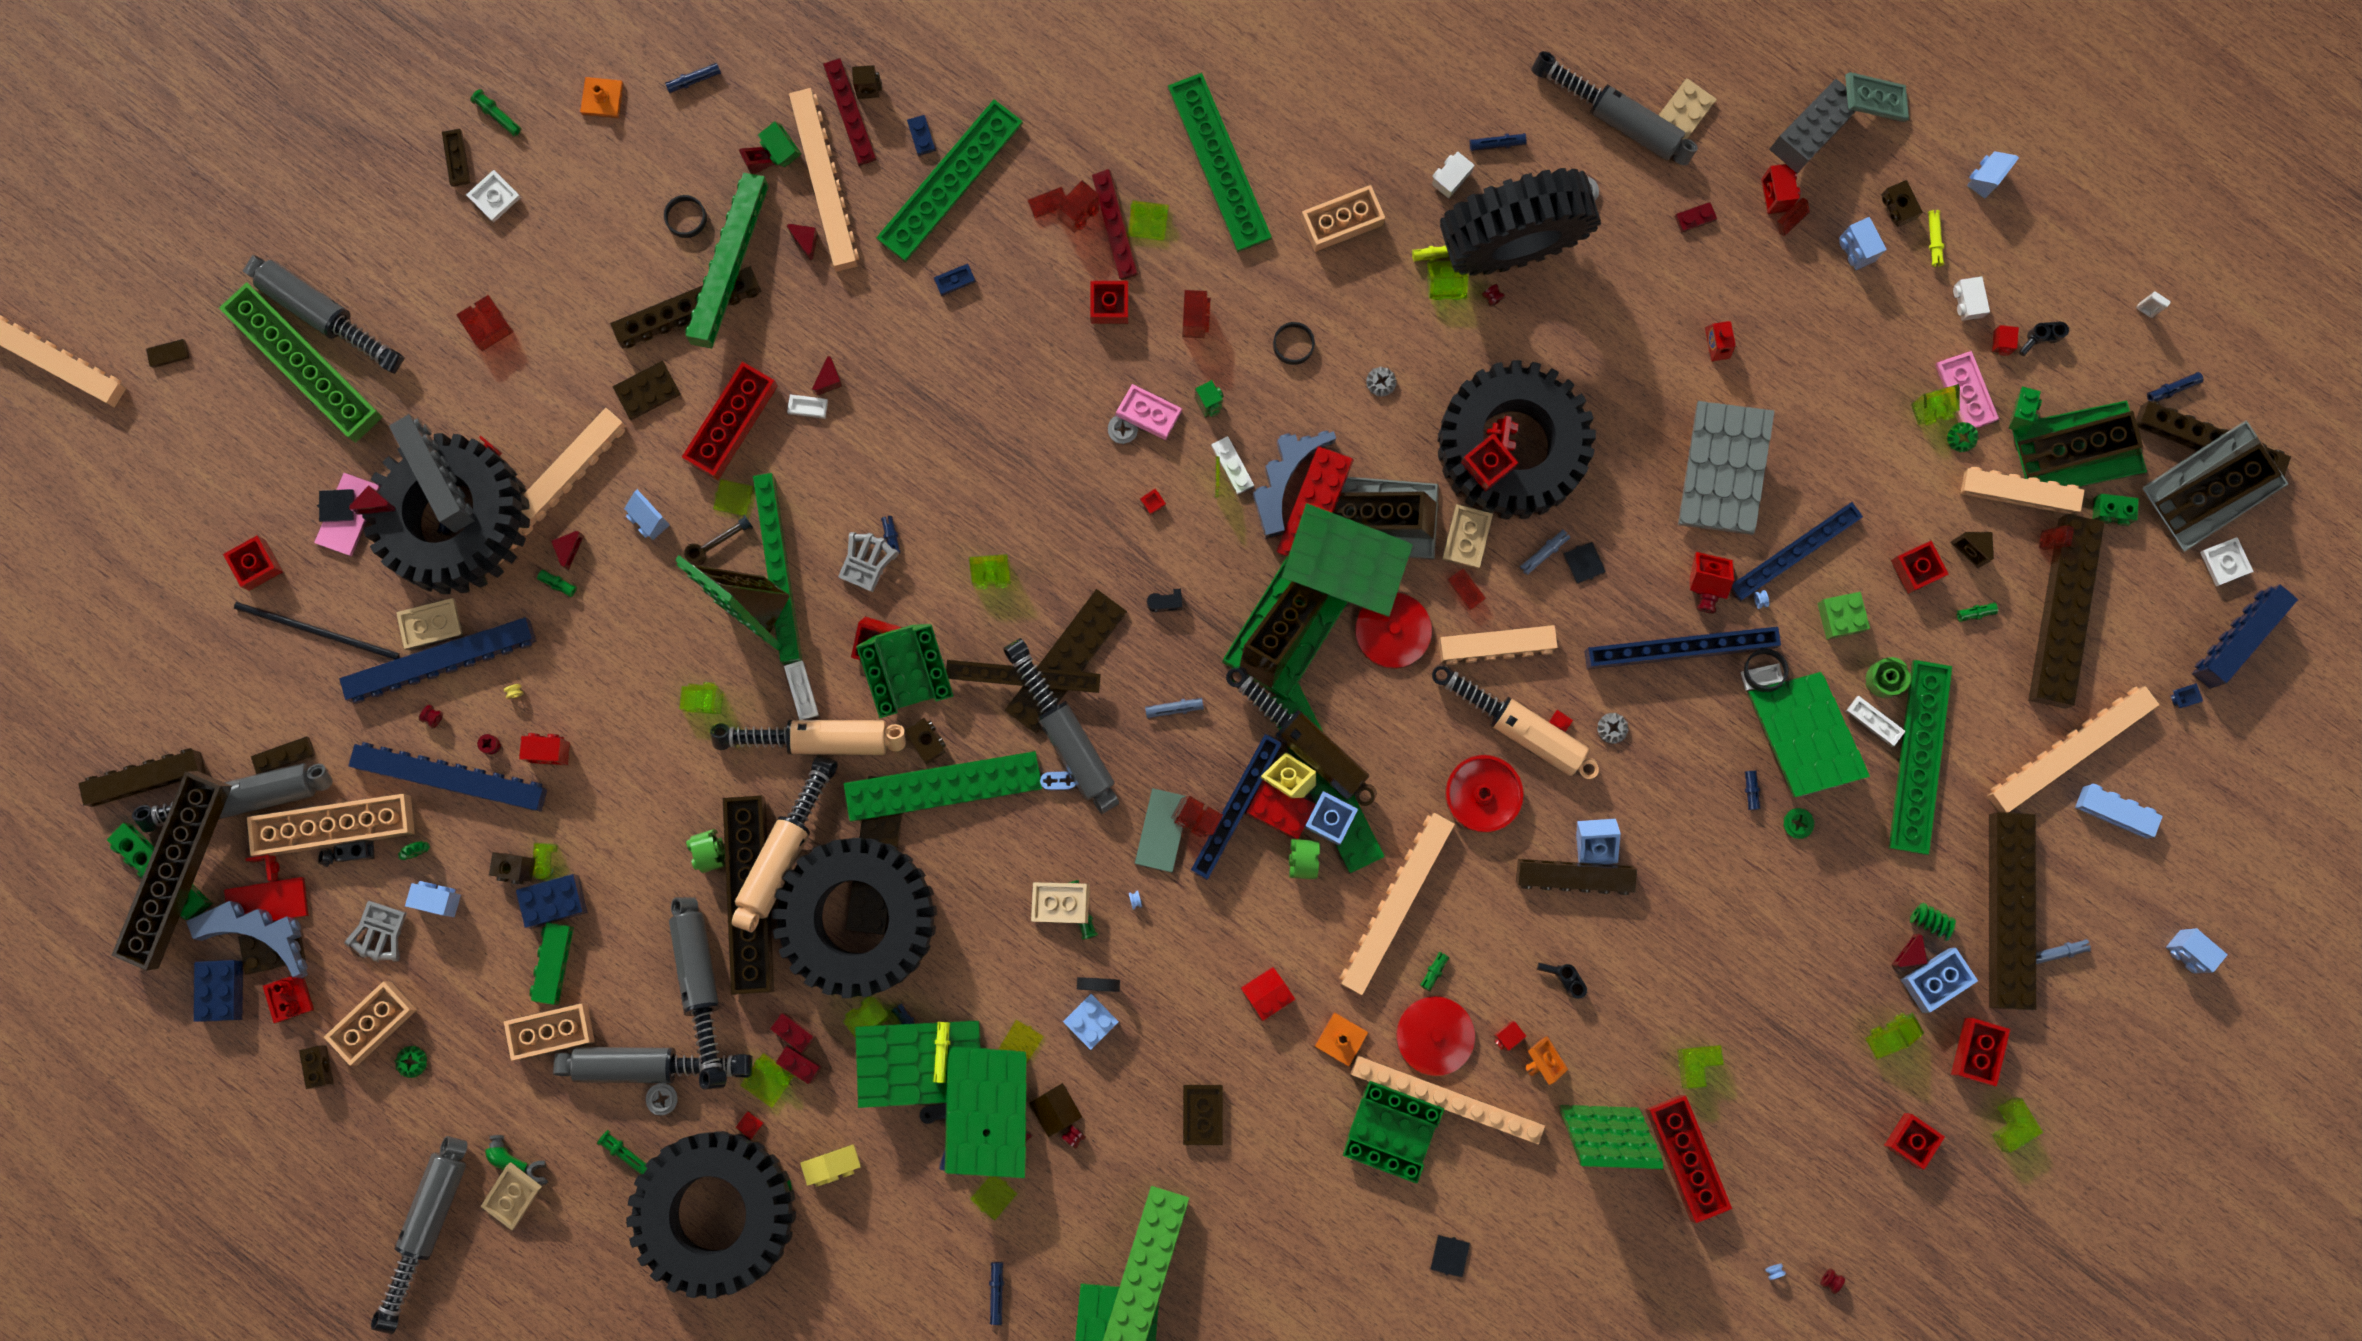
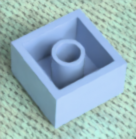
M1870 217L1850 225L1839 237L1840 246L1846 251L1848 261L1851 266H1854L1855 270L1876 262L1887 250Z
M1323 791L1304 828L1340 845L1358 809Z
M419 881L418 884L411 883L405 906L443 916L455 917L461 894L455 893L456 889L438 885L436 889V884Z
M2197 928L2180 930L2166 946L2170 951V955L2186 964V969L2192 973H2213L2228 955Z
M1090 994L1063 1022L1092 1050L1119 1021Z

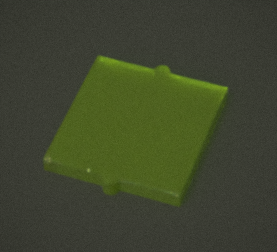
M1216 456L1215 497H1219L1220 456Z
M721 479L718 492L715 493L716 499L713 509L740 516L745 514L746 516L749 504L752 503L750 499L753 486Z
M1016 1019L998 1049L1025 1051L1027 1065L1044 1036L1033 1030L1032 1026H1026Z
M989 1176L970 1200L981 1208V1212L984 1211L995 1221L1017 1193L1007 1185V1181H1003L996 1176Z

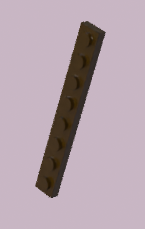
M947 660L946 672L948 678L952 680L1025 686L1026 684L1025 679H1021L1022 674L1017 673L1018 668L1011 665ZM1036 668L1038 672L1041 671L1040 676L1045 678L1044 683L1049 685L1048 688L1093 693H1099L1101 674Z

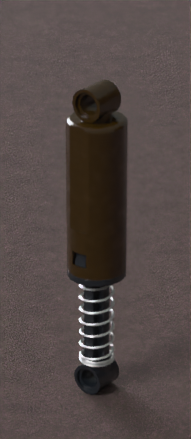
M1237 666L1228 671L1226 674L1227 683L1232 687H1236L1239 693L1242 692V696L1246 695L1248 701L1252 700L1254 702L1253 706L1257 705L1259 711L1263 710L1265 716L1271 718V722L1275 721L1277 723L1276 727H1281L1276 736L1342 797L1348 800L1354 795L1356 801L1362 806H1368L1373 803L1377 797V791L1374 786L1365 783L1369 778V774L1299 710L1294 715H1290L1287 712L1288 709L1284 710L1281 707L1282 703L1278 704L1276 698L1272 699L1270 697L1271 693L1267 694L1264 691L1265 688L1261 689L1258 686L1259 683L1253 681L1254 678L1248 675L1245 668ZM1234 672L1240 673L1242 677L1240 682L1234 680ZM1362 791L1370 792L1371 798L1364 799L1361 794Z

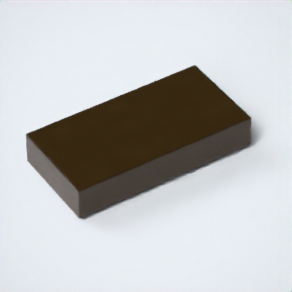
M184 339L146 348L149 366L152 368L189 359Z

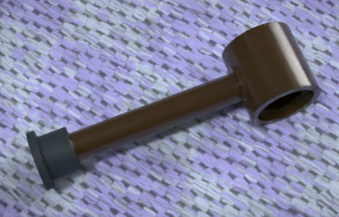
M745 514L736 525L703 546L696 543L689 544L684 550V556L691 565H702L706 560V552L742 529L753 528ZM699 551V557L692 559V552Z

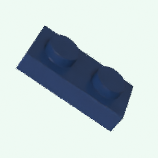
M925 115L907 119L917 155L920 156L936 151Z
M969 264L933 277L941 296L976 282Z

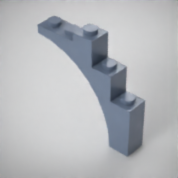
M1323 431L1315 437L1304 436L1300 438V441H1297L1296 434L1291 435L1290 433L1281 435L1280 439H1277L1276 444L1281 461L1273 460L1265 466V473L1270 488L1262 486L1253 492V499L1265 539L1284 533L1282 499L1286 485L1296 468L1308 456L1316 452L1318 446L1323 448L1335 443L1336 436L1334 431L1330 433L1329 431Z
M229 901L186 921L192 938L195 940L203 941L217 935L231 933L253 936L265 942L279 954L286 963L292 977L303 978L308 976L306 970L308 968L307 963L301 957L299 952L301 951L300 945L295 940L302 936L300 932L301 925L295 918L284 917L271 923L273 922L272 916L266 910L256 909L244 915V909L239 903Z

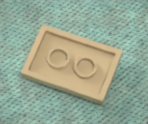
M1686 78L1659 116L1685 132L1683 139H1688L1717 99Z
M1456 504L1442 560L1479 569L1493 514Z
M453 598L396 612L405 650L463 636L456 602Z
M1033 882L1031 921L1088 924L1090 884Z
M510 1162L501 1173L481 1207L510 1230H513L542 1186Z

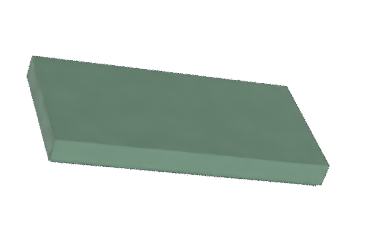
M1852 72L1845 75L1849 110L1902 122L1909 120L1906 85Z
M1152 788L1135 864L1173 872L1190 797Z

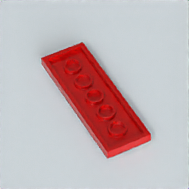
M1319 446L1317 447L1276 551L1277 553L1288 556L1306 503L1332 513L1334 512L1353 464V458Z

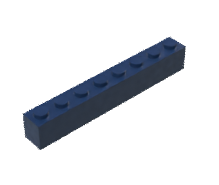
M1266 734L1264 735L1190 872L1206 881L1209 879L1263 780L1261 775L1269 769L1281 747V742Z

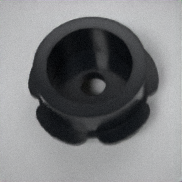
M330 848L328 850L321 849L319 852V865L328 867L329 864H333L335 857Z

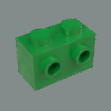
M776 121L758 134L761 139V146L770 152V158L775 165L786 167L802 154L782 124Z
M1211 380L1195 388V400L1204 417H1214L1219 414L1222 409V398L1224 397L1220 387L1216 388Z
M2022 386L2016 398L2008 429L2027 434L2031 425L2036 424L2038 414L2035 413L2042 404V399H2039L2041 391Z
M2099 494L2093 500L2092 519L2104 521V524L2115 522L2119 526H2130L2131 523L2138 519L2139 498Z

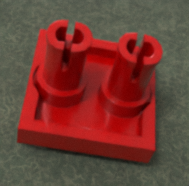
M290 976L263 986L274 1024L314 1010L305 977L295 978Z

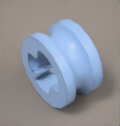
M1765 590L1761 591V593L1755 592L1754 600L1757 608L1761 609L1762 606L1769 607L1767 592Z
M1136 891L1135 894L1130 892L1129 897L1133 910L1137 906L1141 908L1139 892Z
M1776 1264L1765 1269L1769 1273V1280L1786 1274L1782 1270L1783 1264Z

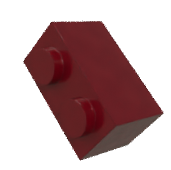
M782 1013L770 1028V1030L801 1053H805L816 1038L814 1034L786 1013Z
M790 1046L785 1047L776 1061L777 1065L807 1084H812L822 1069L821 1065Z

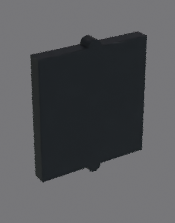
M354 490L319 491V504L317 505L319 508V522L354 521V512L349 509V506L354 501Z
M1593 542L1583 546H1576L1575 549L1563 554L1576 584L1588 579L1592 580L1595 576L1606 572Z
M1438 1235L1430 1269L1442 1272L1446 1276L1450 1274L1463 1277L1470 1243L1457 1240L1456 1237L1449 1238Z

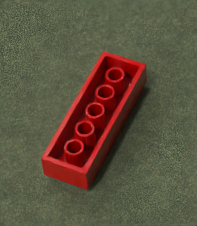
M741 362L682 455L683 460L718 481L777 389L778 385L775 380L748 364Z
M1679 1095L1646 1108L1645 1111L1690 1221L1698 1223L1733 1209L1687 1096Z

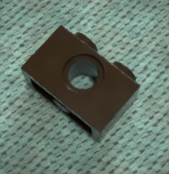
M875 66L852 67L853 86L857 99L880 98L879 91H882V80L880 79V73L876 72Z
M1907 180L1886 188L1881 194L1882 202L1888 207L1890 218L1897 227L1916 220L1923 213ZM1897 201L1901 202L1904 207L1899 206Z
M923 718L905 729V732L927 765L946 753L944 750L946 744L941 736L937 738L934 734L936 728L931 720L927 722ZM924 736H931L932 742L929 745L922 744Z
M492 852L489 876H495L497 881L508 882L509 879H512L511 883L523 885L524 881L532 882L536 858Z
M327 1045L299 1050L305 1088L316 1089L333 1085Z

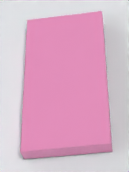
M1972 351L1935 364L1958 423L1967 422L1975 428H1979L2000 420Z
M343 473L337 490L353 489L355 500L368 485L378 492L381 487L372 482ZM354 513V521L323 522L314 543L352 557L367 521L362 518V514L357 515Z

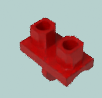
M1505 416L1503 419H1497V423H1493V428L1487 429L1486 434L1491 436L1494 433L1506 449L1511 452L1515 450L1516 442L1509 439V434L1514 435L1517 433L1518 424L1511 421L1512 417Z

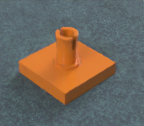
M585 77L581 114L619 118L623 81Z
M1334 1012L1315 1047L1349 1067L1368 1032Z
M1548 1036L1539 1040L1528 1050L1534 1060L1526 1065V1071L1532 1069L1528 1073L1530 1076L1541 1072L1550 1085L1556 1082L1568 1070Z

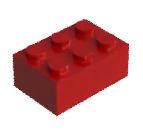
M1263 780L1246 815L1292 839H1299L1316 804L1304 798H1290Z
M1964 1018L1951 1075L1983 1085L1997 1087L2011 1029L1975 1018Z

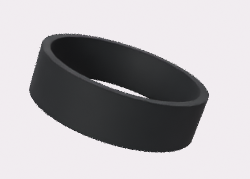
M680 195L670 200L666 205L664 221L674 235L681 238H691L698 235L704 229L707 222V214L698 199L689 195ZM682 201L695 202L703 211L701 223L697 228L689 232H678L672 229L668 223L670 210L674 205Z
M1288 322L1282 325L1276 331L1273 340V349L1276 356L1282 362L1290 365L1301 364L1308 360L1313 353L1315 345L1312 331L1306 325L1299 322ZM1297 327L1308 333L1312 341V348L1305 357L1292 360L1285 358L1279 353L1276 347V338L1284 329Z
M1772 649L1755 651L1744 665V677L1747 683L1760 692H1772L1780 688L1787 679L1789 672L1785 658L1779 652ZM1760 654L1775 657L1781 663L1784 670L1782 682L1772 687L1757 684L1751 678L1748 671L1750 659Z
M1077 977L1076 989L1120 992V980Z

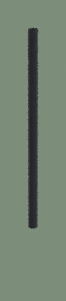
M239 602L234 604V609L394 660L400 657V653L246 604Z

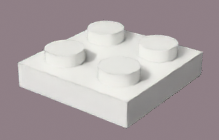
M495 170L488 174L467 194V197L493 223L521 198Z
M2238 537L2200 552L2215 586L2254 572Z

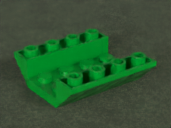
M932 624L909 625L875 635L856 646L879 719L897 714L899 708L932 698L937 702L954 697Z
M1369 1080L1349 1130L1342 1156L1418 1184L1424 1167L1423 1161L1435 1128L1439 1126L1444 1108Z

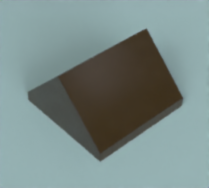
M1964 532L1950 542L1977 568L1994 559L1993 532Z
M1063 1083L1029 1103L1048 1138L1082 1118L1080 1111Z

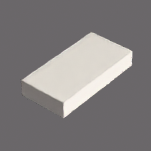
M2154 291L2142 300L2136 308L2148 317L2153 318L2167 308L2171 301Z
M790 394L787 413L790 415L826 419L828 399Z
M1779 663L1748 670L1751 678L1761 686L1781 683L1783 680ZM1742 671L1741 675L1745 691L1754 689L1747 683L1744 671Z

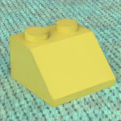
M1285 752L1261 775V779L1290 798H1304L1316 786V771Z

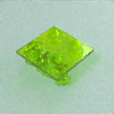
M1132 200L1128 236L1164 241L1169 205Z
M762 1053L760 1058H757L754 1062L752 1076L745 1078L740 1086L773 1108L795 1075L776 1064L775 1060Z

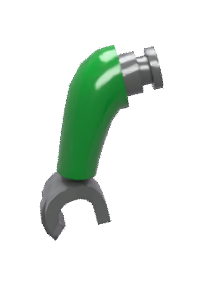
M503 1135L489 1137L492 1143H489V1148L485 1149V1155L491 1165L504 1170L511 1162L541 1186L549 1183L544 1177H534L536 1169L546 1168L545 1160L533 1162L529 1166L528 1163L508 1153V1149L504 1148V1143L502 1142L504 1140Z

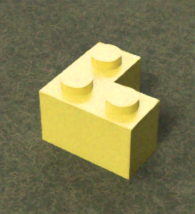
M854 1144L800 1163L807 1186L815 1183L816 1187L839 1180L838 1175L841 1174L843 1178L854 1174L853 1170L861 1167Z

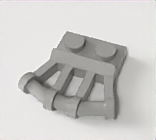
M850 532L848 555L838 577L874 592L880 575L883 574V569L891 560L898 556L899 552L896 549H892L884 538H876L872 533L857 534L856 532ZM863 542L859 550V553L855 558L856 543ZM873 544L875 547L867 563L863 560L869 546ZM883 549L887 555L875 566L878 556Z
M368 901L358 927L345 940L344 944L348 947L351 946L363 958L370 957L376 962L380 960L399 961L398 937L401 934V928L407 913ZM367 927L368 931L361 945L356 939ZM375 931H379L381 935L374 951L370 949V944ZM388 935H391V952H382Z

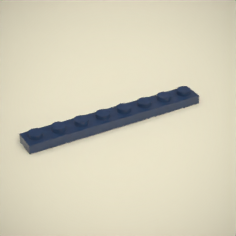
M1853 502L1849 503L1735 581L1731 591L1739 602L1863 518L1862 514Z

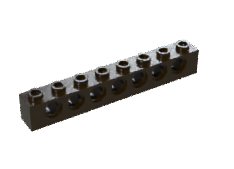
M751 266L739 271L728 305H737L741 300L754 298L758 293L762 292ZM703 285L611 322L610 324L618 344L622 349L631 348L637 342L651 340L653 336L659 333L665 334L674 327L687 325L692 320L691 314L693 309L696 308L697 297L701 293ZM738 285H744L742 290H735ZM686 306H691L688 312H683ZM674 313L671 319H665L667 314ZM651 320H656L655 325L648 326ZM638 327V331L636 333H630L632 328Z
M2148 401L2141 405L2136 418L2138 428L2196 451L2212 442L2210 436L2216 440L2229 431L2228 429L2214 427L2210 422L2196 420L2192 415L2178 413V410L2174 408L2160 406V403L2156 401ZM2157 415L2161 417L2162 422L2157 419ZM2193 429L2197 432V436L2194 435ZM2262 443L2285 477L2291 456L2286 455L2282 450L2268 448L2266 444Z

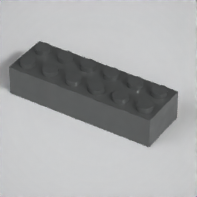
M1835 79L1770 147L1769 150L1797 174L1856 113V111L1848 109L1846 86Z
M410 414L389 425L439 522L454 533L474 522L475 520L472 516L474 511L468 503H465L463 499L465 494L460 487L457 488L455 484L457 479L451 471H448L447 466L449 464L444 456H440L438 452L440 447L435 440L431 439L430 435L432 432L426 424L423 425L419 418L415 419Z

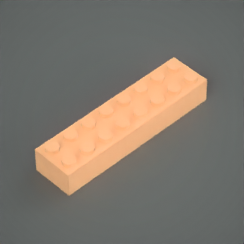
M406 794L247 817L250 856L253 857L268 854L280 855L333 847L351 842L373 841L415 834L411 796Z

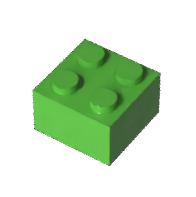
M1861 592L1827 598L1817 603L1826 640L1863 633L1870 629Z

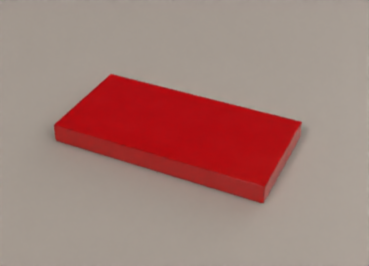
M304 877L224 890L225 903L229 901L239 903L244 909V915L256 909H262L271 914L273 922L284 917L298 918L309 916Z

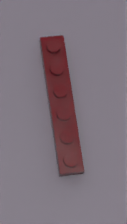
M841 58L823 63L858 166L876 161Z
M1106 169L1092 175L1119 279L1124 280L1139 275L1111 170Z

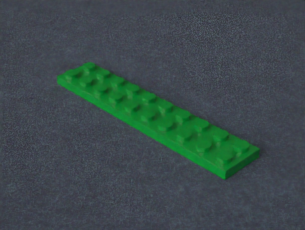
M1199 73L1168 85L1169 93L1237 253L1272 240L1271 233L1203 74Z
M993 99L876 237L877 241L904 262H907L1021 127L1023 121Z
M1919 660L1912 661L1911 681L1903 729L1905 732L1902 737L1888 849L1929 855L1952 666Z
M1299 684L1287 701L1278 695L1271 697L1272 699L1276 698L1278 704L1282 703L1281 707L1284 710L1288 709L1287 712L1290 715H1294L1299 710L1322 731ZM1287 746L1291 756L1310 767ZM1316 773V786L1309 792L1315 804H1317L1324 791L1358 809L1341 844H1335L1349 874L1384 858L1385 856L1355 796L1352 795L1350 799L1346 800Z
M1036 751L848 782L844 783L849 821L854 822L1042 790V785L1040 783Z

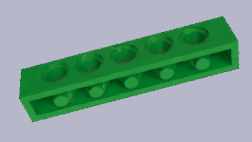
M122 823L107 841L111 844L110 848L115 853L121 854L124 857L123 861L130 867L134 866L138 870V876L143 878L155 846L132 824ZM133 842L134 847L129 851V844ZM146 855L147 862L143 864L142 859ZM193 884L188 895V902L184 905L180 916L185 920H190L203 914L213 903Z

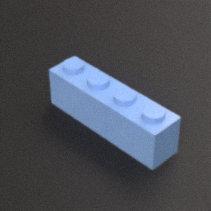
M2096 784L2082 788L2075 806L2076 809L2146 839L2155 837L2163 817L2157 814L2155 809L2138 806V802L2130 799L2124 800L2120 798L2121 795L2118 793H2108Z

